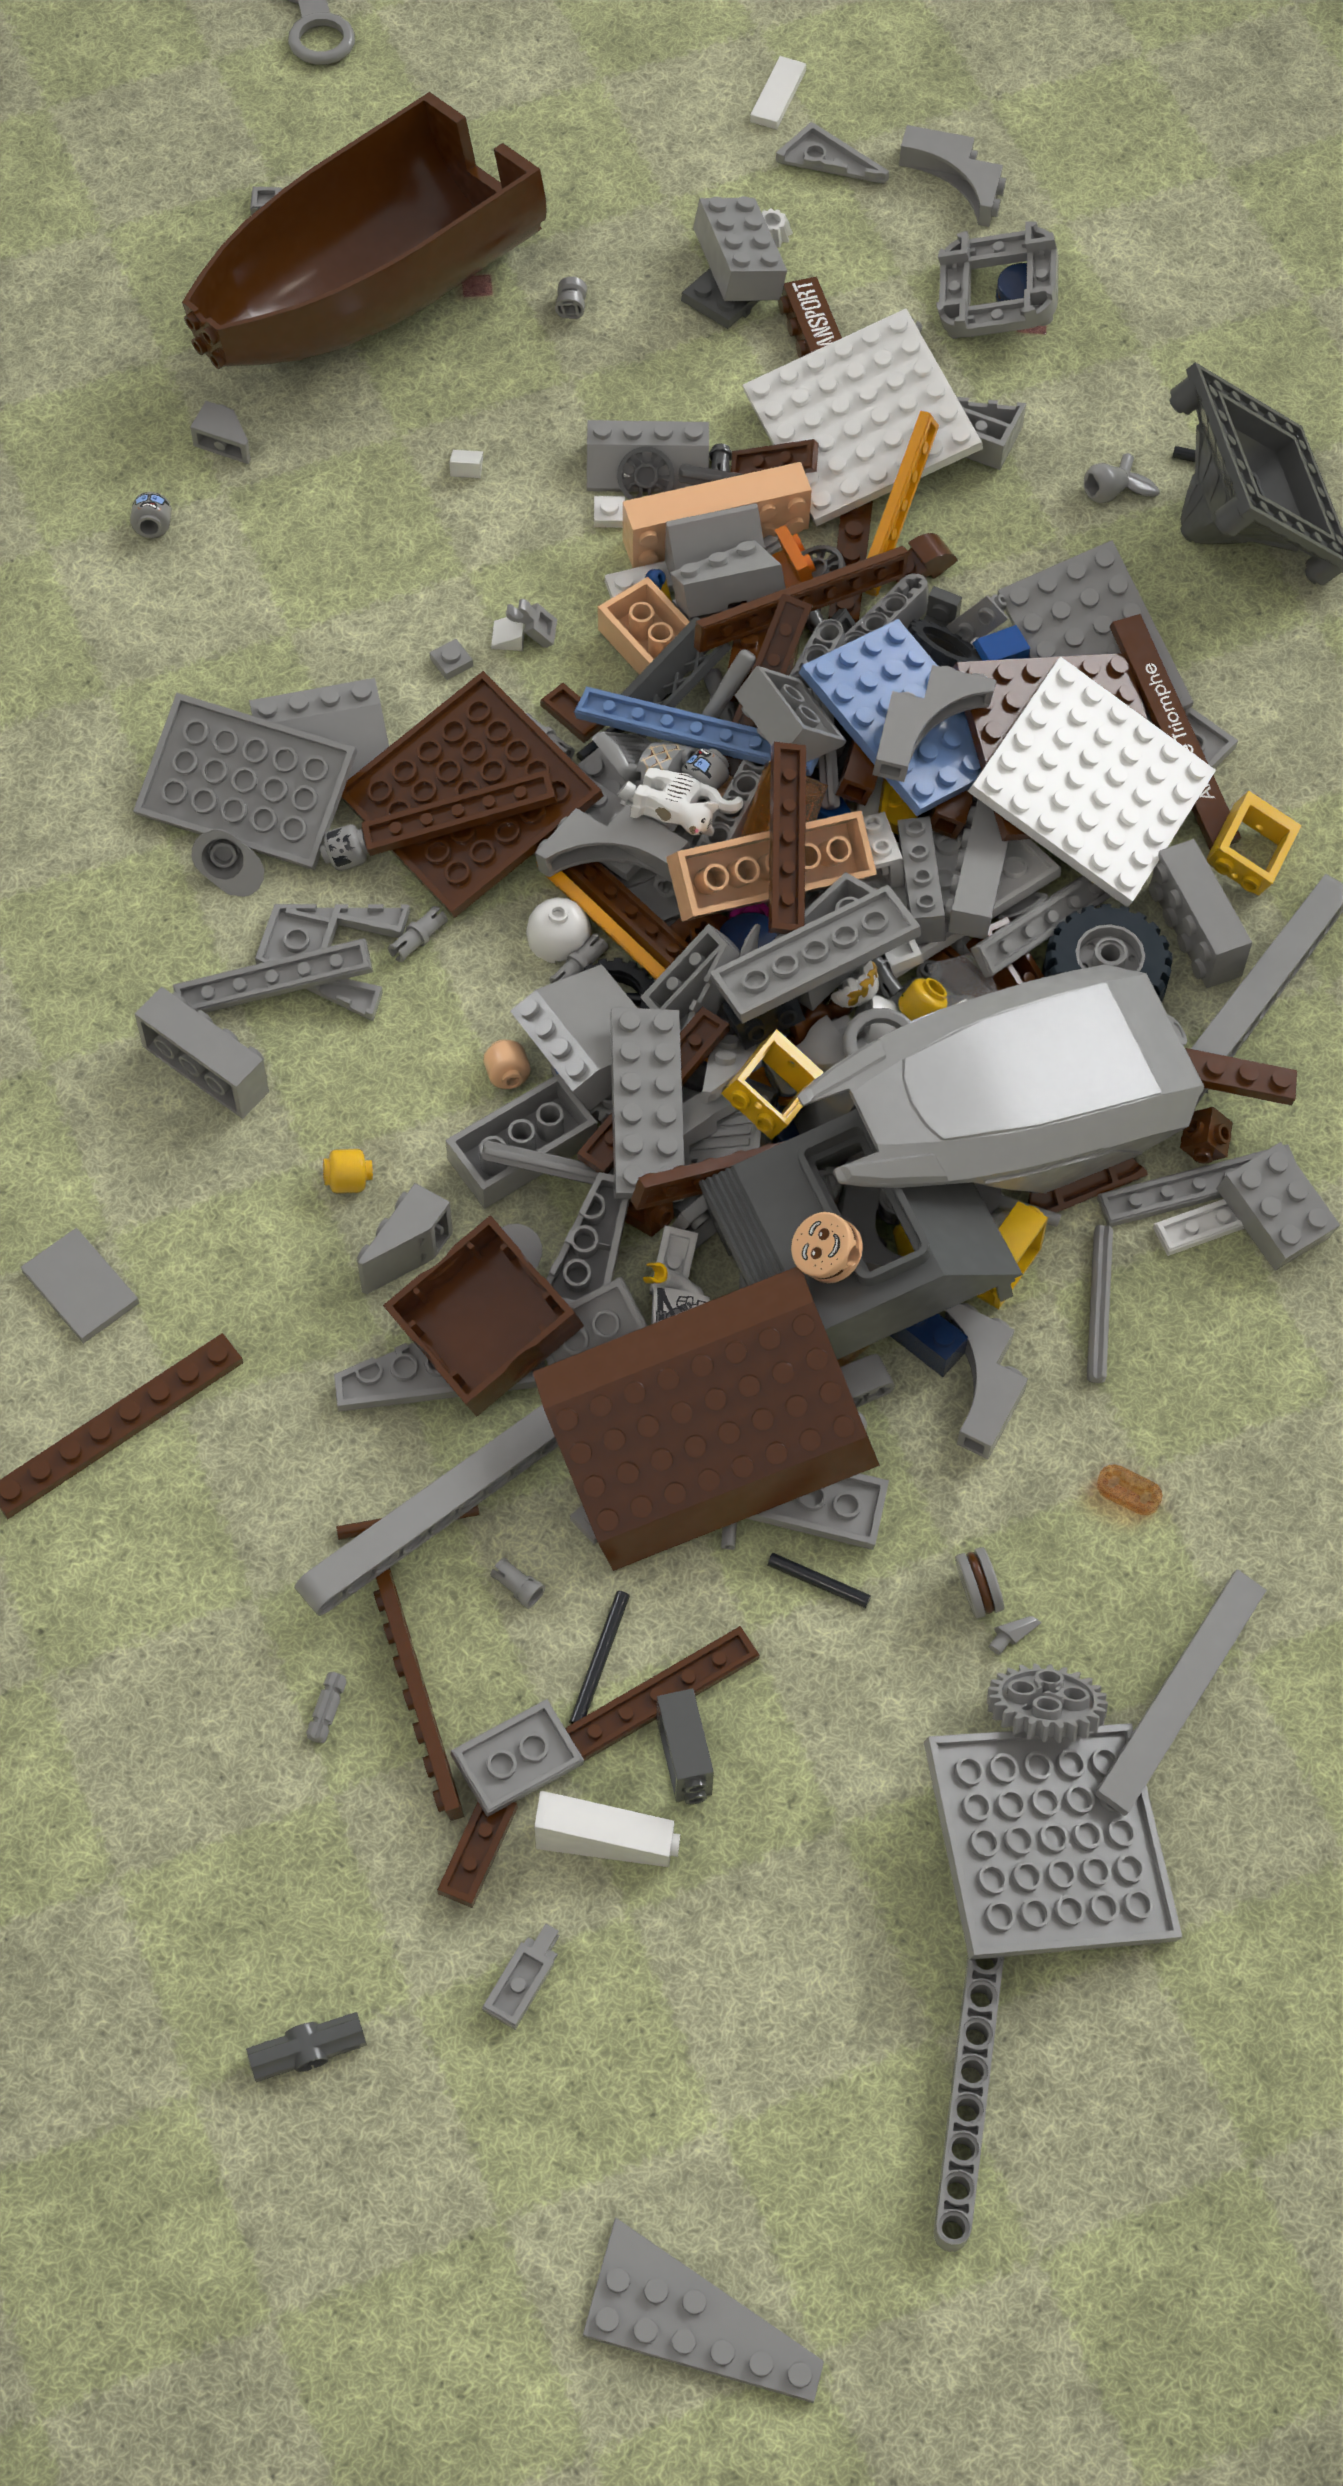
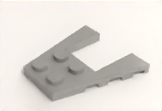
M274 904L255 957L256 964L330 947L338 925L399 938L403 935L410 914L409 905L401 904V908H384L383 904H368V908H348V904H335L334 908H317V904ZM350 979L306 988L371 1021H374L383 994L381 986Z

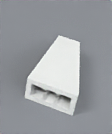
M540 1791L534 1827L536 1849L669 1867L670 1856L678 1857L681 1834L674 1833L673 1820Z

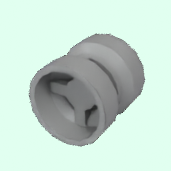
M577 277L563 278L558 284L555 311L562 318L578 319L584 314L587 285Z

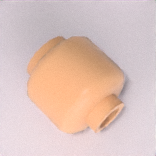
M506 1039L499 1040L493 1043L485 1052L483 1062L490 1082L495 1087L513 1089L523 1084L530 1076L531 1067L524 1047L518 1042Z

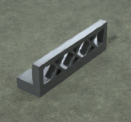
M695 616L620 695L675 708L731 649V646L728 643L720 645L706 656L704 655L709 650L699 653L694 648L696 621L701 619ZM693 671L688 677L683 678L688 672ZM672 693L666 700L661 701L667 694ZM638 734L639 736H641V737H643V738H646V737H647V736H645V735Z

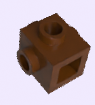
M1214 1107L1194 1111L1190 1125L1183 1129L1180 1149L1191 1156L1194 1161L1202 1164L1227 1158L1233 1122Z

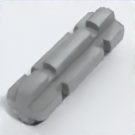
M329 1672L323 1684L325 1689L321 1690L312 1715L314 1721L310 1722L306 1732L309 1740L317 1743H324L329 1733L328 1725H332L341 1699L339 1693H343L347 1683L344 1675L336 1672Z

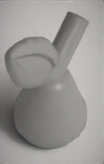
M1129 453L1123 454L1119 467L1098 463L1092 465L1084 476L1086 494L1092 501L1099 504L1112 501L1126 487L1139 495L1150 497L1158 496L1160 490L1147 477L1130 472L1134 457Z

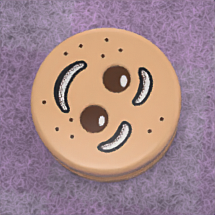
M830 1212L816 1213L805 1219L797 1228L791 1244L792 1258L799 1270L823 1283H836L847 1278L859 1264L863 1250L862 1238L856 1227L840 1216Z

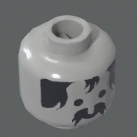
M353 824L326 832L325 844L320 846L324 862L326 864L331 863L338 871L365 863L367 854H369L366 848L363 829H358Z

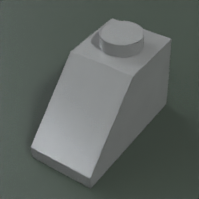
M205 401L190 427L193 446L249 464L251 457L248 440L234 410L222 404Z

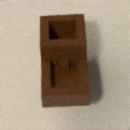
M926 533L908 542L910 549L908 550L906 576L909 574H920L925 578L931 576L934 579L958 562L956 556L940 536L935 533Z

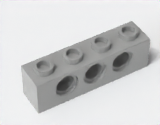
M930 816L897 820L899 850L903 858L907 908L921 926L922 935L915 938L917 944L946 941L945 913Z

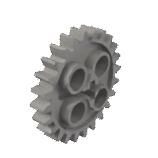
M1033 1664V1669L1019 1665V1671L1007 1668L1006 1674L998 1673L997 1679L991 1680L987 1695L988 1712L993 1713V1720H1002V1728L1013 1726V1734L1026 1732L1027 1739L1037 1735L1040 1736L1042 1742H1046L1048 1737H1053L1058 1743H1061L1062 1737H1067L1074 1742L1076 1741V1735L1088 1738L1089 1731L1097 1733L1099 1726H1104L1108 1702L1106 1701V1693H1101V1686L1092 1685V1678L1080 1679V1672L1068 1674L1066 1667L1057 1671L1054 1670L1051 1664L1046 1669H1041L1038 1664Z

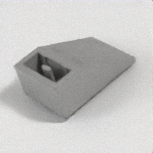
M414 1183L408 1193L403 1192L400 1195L393 1214L389 1219L384 1218L377 1228L375 1239L370 1245L366 1244L358 1254L359 1278L363 1293L368 1294L435 1259L453 1233L449 1201Z

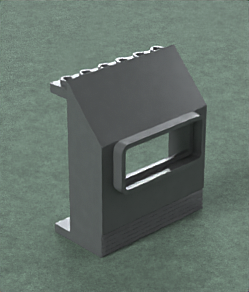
M857 1109L743 1160L731 1168H726L725 1171L713 1174L712 1177L700 1180L699 1186L716 1232L728 1256H733L747 1286L796 1267L792 1258L791 1244L797 1228L805 1219L820 1212L834 1213L842 1218L819 1170L861 1151L864 1152L865 1156L878 1152ZM974 1182L905 1188L882 1187L914 1252L873 1271H869L861 1256L856 1269L847 1278L836 1283L819 1282L803 1273L837 1360L995 1287L1000 1302L1013 1297L1011 1283L1015 1281V1278L1023 1274Z

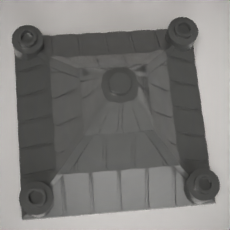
M1196 362L1186 369L1187 377L1170 390L1171 398L1169 399L1171 406L1178 413L1183 412L1189 415L1196 410L1199 424L1196 426L1195 474L1192 475L1180 518L1182 535L1189 542L1194 541L1198 544H1241L1253 542L1293 552L1300 550L1312 556L1305 563L1306 568L1304 571L1307 578L1313 584L1325 585L1340 573H1343V529L1303 427Z

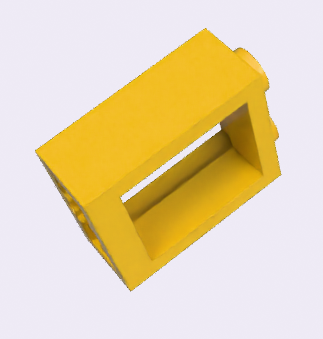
M1247 791L1234 803L1206 860L1218 873L1228 876L1240 884L1244 890L1259 896L1274 883L1302 825L1252 792ZM1241 822L1278 845L1266 870L1229 847Z
M776 1029L757 1047L721 1094L733 1107L744 1114L758 1130L772 1140L790 1124L803 1107L797 1095L824 1072ZM761 1060L797 1091L782 1113L776 1110L745 1081Z
M1018 1201L999 1227V1231L1022 1274H1024L1042 1248L1048 1217L1044 1216L1035 1206H1027ZM1023 1275L1015 1278V1281L1011 1283L1012 1290ZM996 1287L977 1295L978 1298L997 1309H1000L1005 1300L1000 1302Z

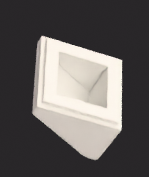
M453 450L450 458V477L481 478L483 451Z
M507 617L494 621L491 649L523 651L525 624L513 622Z

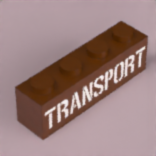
M817 276L784 283L778 305L780 313L787 316L789 335L796 338V350L799 358L842 338Z

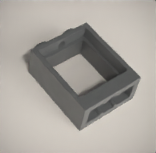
M694 1689L657 1696L656 1721L676 1802L685 1801L688 1805L701 1803L707 1799L708 1795H712L714 1771Z

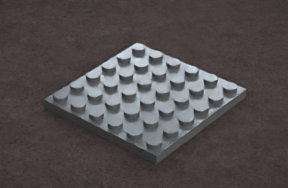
M1132 1723L1099 1726L1097 1733L1089 1731L1088 1738L1076 1735V1741L1074 1742L1067 1737H1062L1061 1743H1058L1053 1737H1048L1046 1742H1042L1040 1736L1035 1735L1033 1738L1027 1739L1026 1732L1013 1734V1731L929 1736L924 1741L969 1960L1177 1942L1182 1938L1147 1786L1141 1792L1130 1812L1125 1816L1094 1795L1133 1733Z

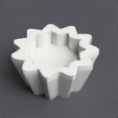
M771 208L768 211H762L776 246L781 247L782 242H789L788 236L792 235L793 232L786 215L780 213V210L774 211Z

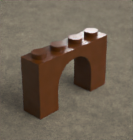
M853 739L835 795L866 806L875 789L878 776L872 775L874 764ZM966 790L932 808L929 815L932 831L956 840L966 824L973 795Z

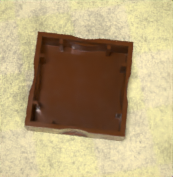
M491 1215L456 1243L439 1263L419 1274L383 1305L476 1417L584 1327V1324L545 1277L541 1276L519 1247Z

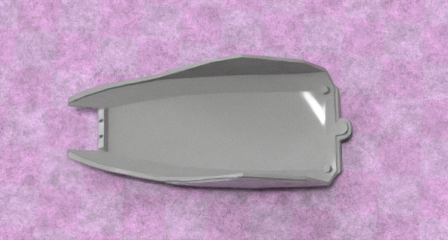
M1104 964L1024 982L939 1009L907 1022V1025L872 1041L836 1063L813 1080L797 1097L800 1104L805 1106L847 1090L850 1093L878 1152L835 1168L833 1171L839 1184L861 1187L905 1188L974 1182L999 1189L1047 1193L1139 1156L1144 1151L1187 1128L1190 1125L1198 1098L1203 1093L1204 1085L1184 1048V1045L1187 1044V1037L1183 1028L1174 1017L1167 1014L1147 973Z

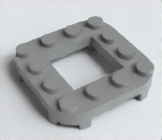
M1029 221L1026 222L1025 231L970 239L968 231L958 233V239L948 245L945 250L940 249L938 254L940 290L939 302H936L941 323L951 338L957 339L960 337H974L1029 329L1037 326H1046L1052 322L1053 314L1058 305L1059 254L1053 232L1038 227L1037 222ZM1027 261V289H1024V298L970 306L972 269Z

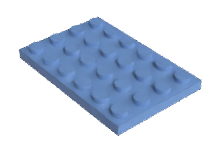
M897 619L802 665L799 674L875 765L892 691L899 693L909 692L916 695V697L924 698L932 665H938L901 621ZM965 712L957 713L945 719L928 732L914 751L908 766L905 782L885 778L916 816L970 789L981 773V767Z

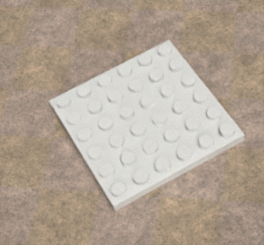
M903 309L743 384L744 392L772 445L815 439L819 443L817 472L806 473L812 489L810 516L816 527L891 492L920 411L931 413L939 425L921 478L983 449L981 439L907 309Z
M1060 657L968 792L1117 901L1128 907L1134 901L1158 863V852L1168 847L1216 770Z

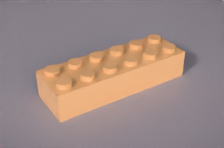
M801 462L623 501V542L632 568L665 561L666 522L757 503L763 539L768 535L777 536L775 529L785 524L791 534L809 529L812 489Z
M861 810L806 822L805 893L829 888L845 872L861 881L877 875ZM770 831L685 849L666 857L682 922L769 902Z

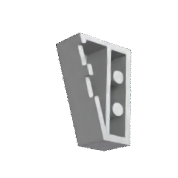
M957 397L983 445L982 450L965 458L1001 470L1023 428L1026 403L1017 402L1016 406L997 405L998 400H988V404L969 402V398Z
M755 540L741 542L735 548L713 553L709 558L696 563H687L680 569L670 572L676 604L689 618L728 610V604L746 600L750 602L785 589L782 565Z
M708 924L640 998L650 1009L679 1010L681 1032L702 1006L715 1015L717 1014L725 998L713 983L710 972L739 958L741 951L726 935Z

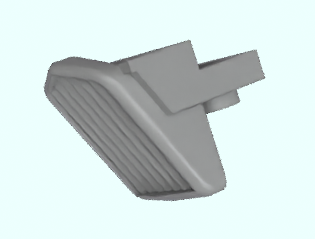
M603 731L591 737L599 748L577 765L586 775L615 795H617L626 782L630 781L636 785V780L641 781V772H637V765L644 750L652 743L651 741L637 734Z

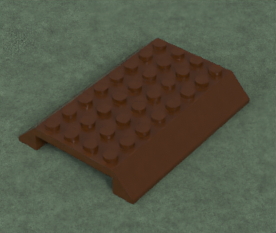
M797 1266L533 1371L545 1414L596 1540L613 1571L880 1466L804 1274Z

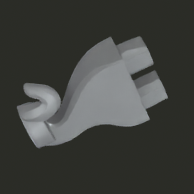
M826 1015L810 1028L805 1039L796 1047L818 1068L825 1072L846 1058L843 1053L842 1037L847 1024L851 1020L845 1015L831 1021ZM862 1037L857 1039L858 1049L868 1044ZM765 1063L764 1070L768 1081L773 1088L779 1090L780 1097L795 1096L797 1091Z

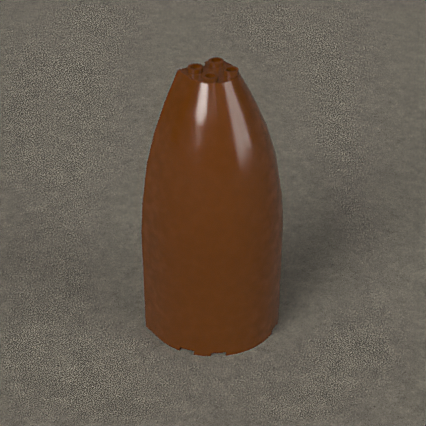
M428 92L318 163L283 188L246 219L221 245L182 301L186 313L184 316L185 323L195 337L191 340L194 349L199 355L206 354L217 369L229 366L267 365L298 361L334 352L396 325L423 310L542 229L540 225L546 220L547 205L540 168L502 143L494 148L500 177L499 182L476 165L466 117L431 92Z

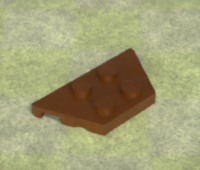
M1131 1158L1050 1192H1030L1028 1204L1057 1213L1096 1197L1098 1194L1108 1192L1147 1176L1148 1173L1134 1158Z

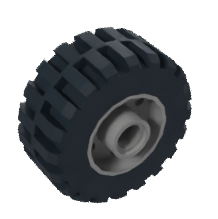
M1101 904L1100 908L1095 909L1091 905L1082 908L1080 914L1077 911L1072 912L1066 916V923L1064 921L1059 922L1055 927L1054 935L1050 937L1047 945L1042 973L1044 977L1104 964L1147 973L1162 1003L1172 971V953L1168 950L1170 944L1164 935L1159 936L1161 929L1153 921L1149 924L1146 921L1147 916L1140 912L1134 914L1129 912V907L1121 905L1120 909L1111 908V904Z

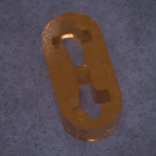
M1116 1464L1108 1465L1100 1471L1097 1489L1105 1498L1140 1515H1151L1159 1509L1163 1497L1162 1490L1153 1481ZM1117 1476L1119 1478V1485H1116L1114 1489L1108 1486L1109 1480L1107 1479ZM1145 1491L1151 1493L1150 1499L1152 1501L1149 1500L1146 1504L1140 1502V1495H1143Z

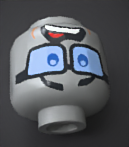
M145 492L138 495L132 504L130 523L134 531L146 538H158L164 535L170 526L172 513L170 502L165 496L155 492Z
M699 749L682 766L681 773L689 774L700 783L718 790L729 778V763L716 749Z

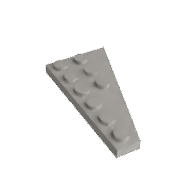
M404 1343L395 1347L394 1351L377 1359L372 1357L334 1374L338 1412L459 1397L415 1343L409 1345ZM545 1360L508 1391L537 1387L533 1371L545 1367Z
M615 2217L583 2337L814 2403L824 2364L822 2359Z

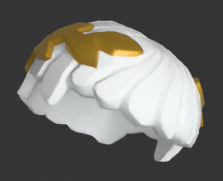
M870 960L860 965L857 978L847 977L842 983L843 989H839L831 994L832 1001L841 1007L850 1008L871 1000L876 995L879 987L876 964Z

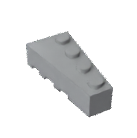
M598 1173L546 1280L567 1304L613 1281L630 1199L614 1198V1175Z

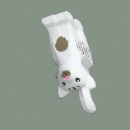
M648 768L644 775L643 785H639L635 791L630 817L638 818L641 815H646L665 824L682 825L690 835L704 834L713 836L714 829L711 825L713 813L718 810L721 813L734 814L743 807L744 802L742 797L739 796L730 801L723 799L717 789L700 783L689 774ZM700 799L710 800L704 803H697Z

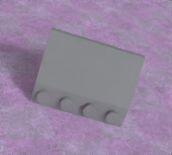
M375 678L249 700L252 716L355 747L358 752L348 779L389 747Z
M602 964L536 989L510 1010L566 1084L590 1111L612 1093L611 1008H637Z

